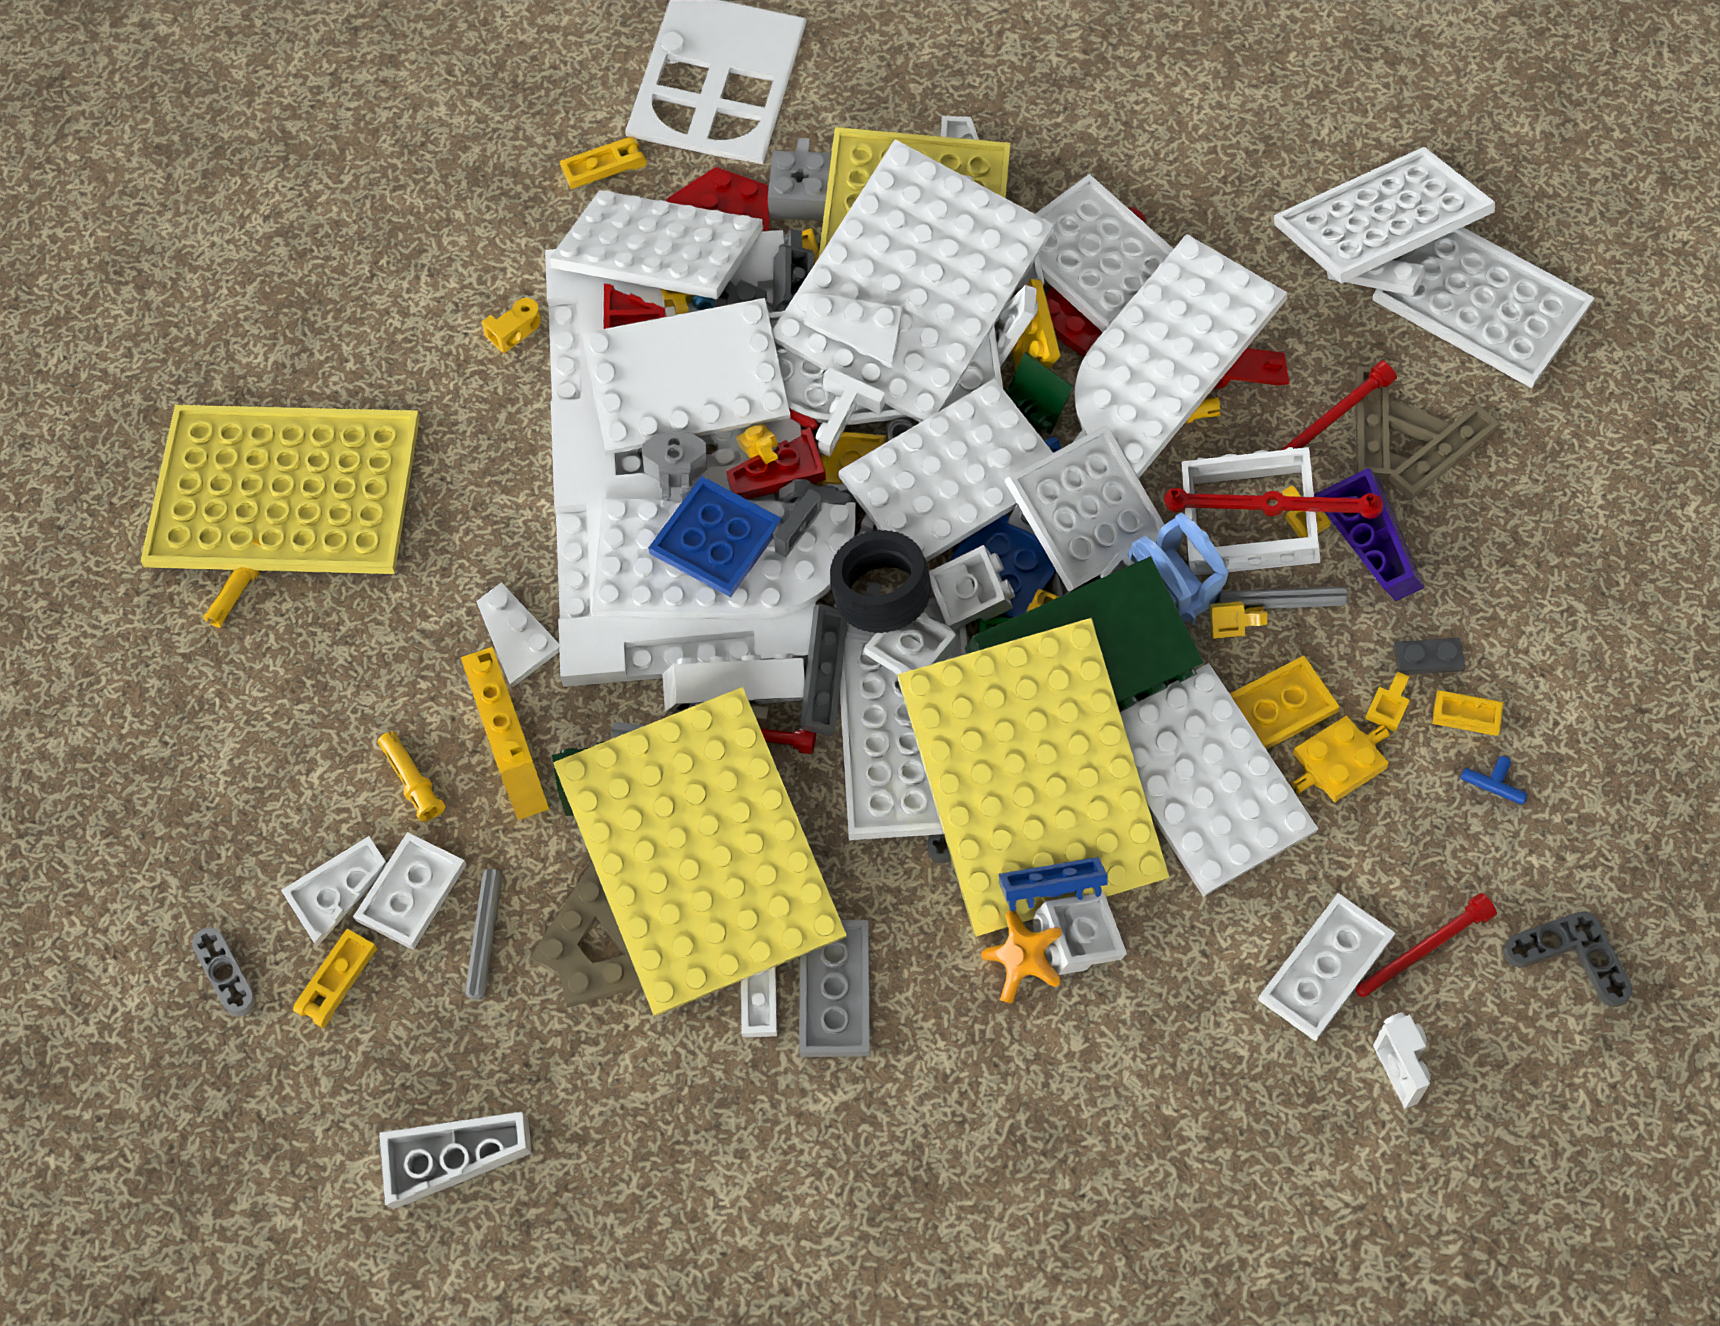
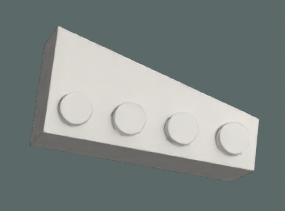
M792 653L775 654L773 659L761 660V655L741 656V661H729L728 656L710 657L709 662L697 663L696 658L677 659V664H673L662 673L665 712L677 711V707L681 704H690L691 708L743 687L748 701L754 700V703L758 704L800 701L804 695L803 658H793Z
M523 1112L379 1133L385 1205L391 1209H396L532 1154L528 1117Z

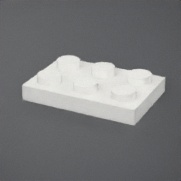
M407 832L353 916L356 922L414 950L466 867L465 860Z

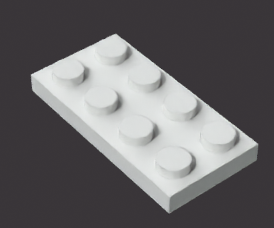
M1338 893L1260 994L1258 1000L1316 1041L1394 938L1395 932Z

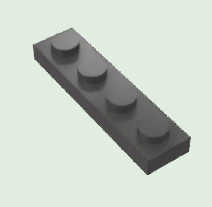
M820 603L813 610L800 729L831 736L835 733L847 621L842 617L838 608Z

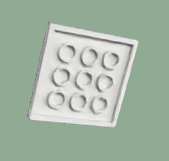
M1108 425L1097 429L1004 480L1068 592L1100 575L1119 551H1122L1128 557L1129 549L1132 548L1133 542L1147 536L1156 543L1158 533L1165 525Z

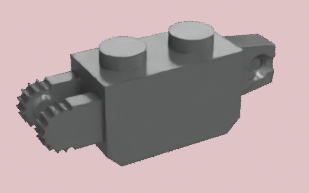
M788 230V233L784 236V244H780L779 251L773 258V312L786 310L814 266V252L802 248V231Z

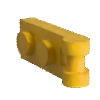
M627 137L561 160L560 165L570 189H574L629 169L636 170L644 167L647 164V160L644 154L639 152L640 145L635 137Z
M346 929L295 1002L293 1011L302 1017L308 1015L313 1018L314 1024L325 1028L333 1017L336 1008L376 952V945ZM318 995L326 998L321 1006L314 1003Z

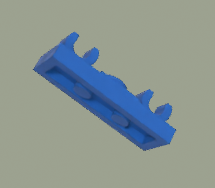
M1099 857L998 874L999 885L1011 911H1016L1015 903L1021 899H1026L1028 907L1033 908L1035 904L1034 897L1038 896L1058 897L1065 893L1075 892L1078 900H1082V892L1086 888H1092L1095 896L1100 897L1102 893L1101 886L1108 885L1107 873Z

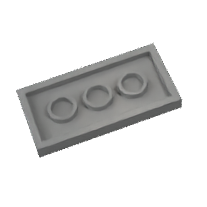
M841 920L847 935L846 938L800 956V1057L870 1056L868 920Z

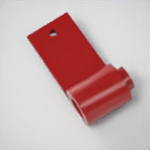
M1246 348L1213 389H1222L1231 380L1269 385H1289L1285 353Z

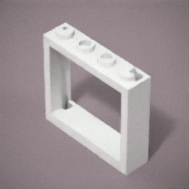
M1290 447L1286 450L1271 452L1260 450L1253 454H1226L1217 458L1205 459L1199 457L1197 460L1181 461L1183 490L1186 493L1195 494L1194 484L1302 473L1304 497H1314L1309 447L1298 449ZM1186 508L1185 515L1197 524L1196 508ZM1306 511L1308 537L1219 546L1215 548L1228 572L1320 563L1316 512ZM1187 537L1190 570L1195 575L1215 574V571Z

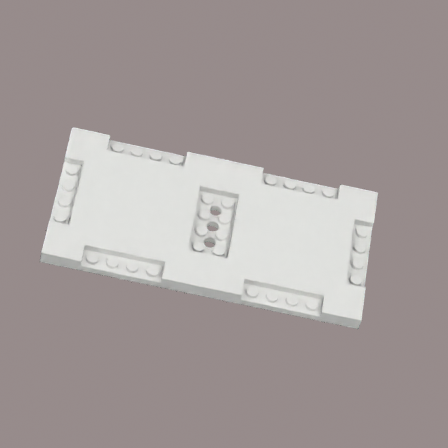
M783 230L761 232L730 279L735 286L741 279L767 291L766 306L768 313L773 312V258L778 253L780 244H784ZM556 249L545 250L552 388L553 484L557 527L560 619H558L560 677L563 687L663 678L662 673L673 664H677V659L696 658L697 663L709 662L710 657L728 656L729 661H741V656L761 655V660L773 659L775 654L792 653L793 658H803V665L806 666L813 610L816 602L795 613L770 619L593 616L592 606L602 498L662 499V487H660L659 481L644 473L643 459L639 457L642 448L606 455L581 333L603 329L604 284L609 283L614 286V289L627 295L632 293L641 297L647 303H655L664 307L660 288L551 268L550 256ZM716 299L713 308L725 306L726 299ZM692 303L687 304L689 312L698 311ZM674 306L665 308L666 317L675 315ZM790 418L764 423L775 435L777 443L784 440L790 442L801 436L800 424ZM749 427L698 436L706 442V445L713 444L718 449L714 454L706 455L707 470L692 480L689 492L701 476L730 490L726 471L750 459L739 447L736 436L744 433ZM673 441L668 445H679V442ZM671 487L670 499H682L680 487ZM779 492L748 499L749 501H780Z

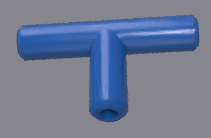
M1506 756L1498 758L1491 777L1467 767L1464 768L1460 777L1463 781L1520 805L1525 803L1528 796L1526 792L1503 783L1511 765V760Z

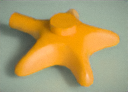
M1009 910L1006 913L1009 936L1006 942L1001 945L985 948L981 951V957L986 961H997L1005 966L1007 973L1000 1000L1013 1003L1019 983L1028 975L1038 977L1050 986H1059L1060 977L1047 961L1045 950L1048 945L1060 938L1062 930L1059 927H1052L1041 932H1031L1024 926L1015 911Z

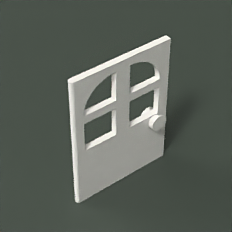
M670 0L625 131L626 136L724 158L763 164L807 20L803 17L722 0ZM682 62L709 68L701 94L658 85L665 63ZM734 73L773 81L765 108L722 99L729 74ZM653 99L696 108L688 134L680 133L666 126L653 110ZM717 113L760 121L752 131L741 137L729 140L709 139Z

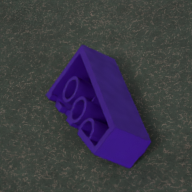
M1367 468L1315 493L1314 497L1361 498L1368 493L1381 497L1383 511L1376 518H1365L1360 513L1325 512V514L1383 589L1396 602L1424 589L1425 586L1383 486L1372 470Z

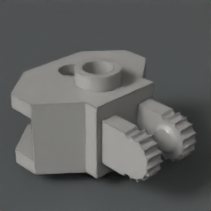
M690 432L657 433L642 444L644 473L660 482L662 501H670L671 487H680L683 501L689 493V486H692V480L707 470L706 442ZM671 441H677V442H679V445H670V446H669L668 444H669Z

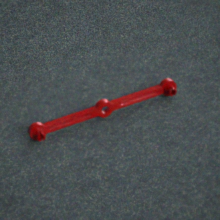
M1171 488L1164 497L1166 508L1175 513L1181 512L1186 508L1262 510L1268 516H1277L1283 511L1360 513L1363 517L1371 519L1378 517L1383 511L1381 497L1373 493H1368L1361 498L1283 496L1278 491H1268L1263 496L1186 493L1180 488ZM1270 500L1278 502L1275 506L1268 505Z

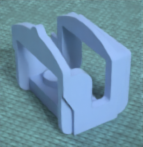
M1180 513L1160 529L1157 544L1147 536L1133 542L1132 548L1128 552V558L1136 563L1151 556L1183 622L1185 623L1189 620L1192 625H1195L1196 616L1209 609V604H1215V601L1219 599L1222 588L1227 581L1228 570L1210 541L1208 534L1202 531L1189 517ZM1183 532L1215 571V574L1207 578L1203 584L1176 552L1181 545Z

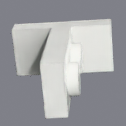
M828 367L823 376V389L837 396L834 398L829 413H832L828 423L823 422L820 425L816 434V440H819V452L830 457L856 405L858 404L880 414L885 405V392Z

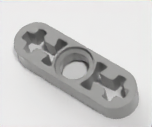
M215 928L200 930L193 938L192 947L222 1005L233 1016L241 1017L249 1014L255 1006L256 997L225 938ZM208 938L215 941L213 945L219 954L215 958L212 957L208 949L204 948L206 946L204 941ZM225 964L233 966V973L228 979H216L215 974L220 966ZM234 985L240 995L245 996L243 998L244 1004L239 1007L233 1003L235 999L228 989Z

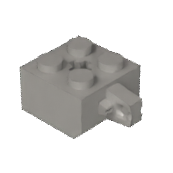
M798 138L796 152L773 151L768 190L770 219L823 221L831 153L810 152V138Z

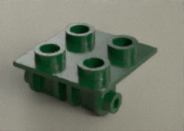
M1024 352L1008 390L1006 388H1003V390L1028 422L1035 426L1038 432L1043 431L1051 435L1074 386L1029 353Z

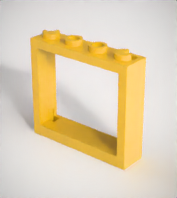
M493 647L460 657L495 761L517 819L520 820L549 810Z

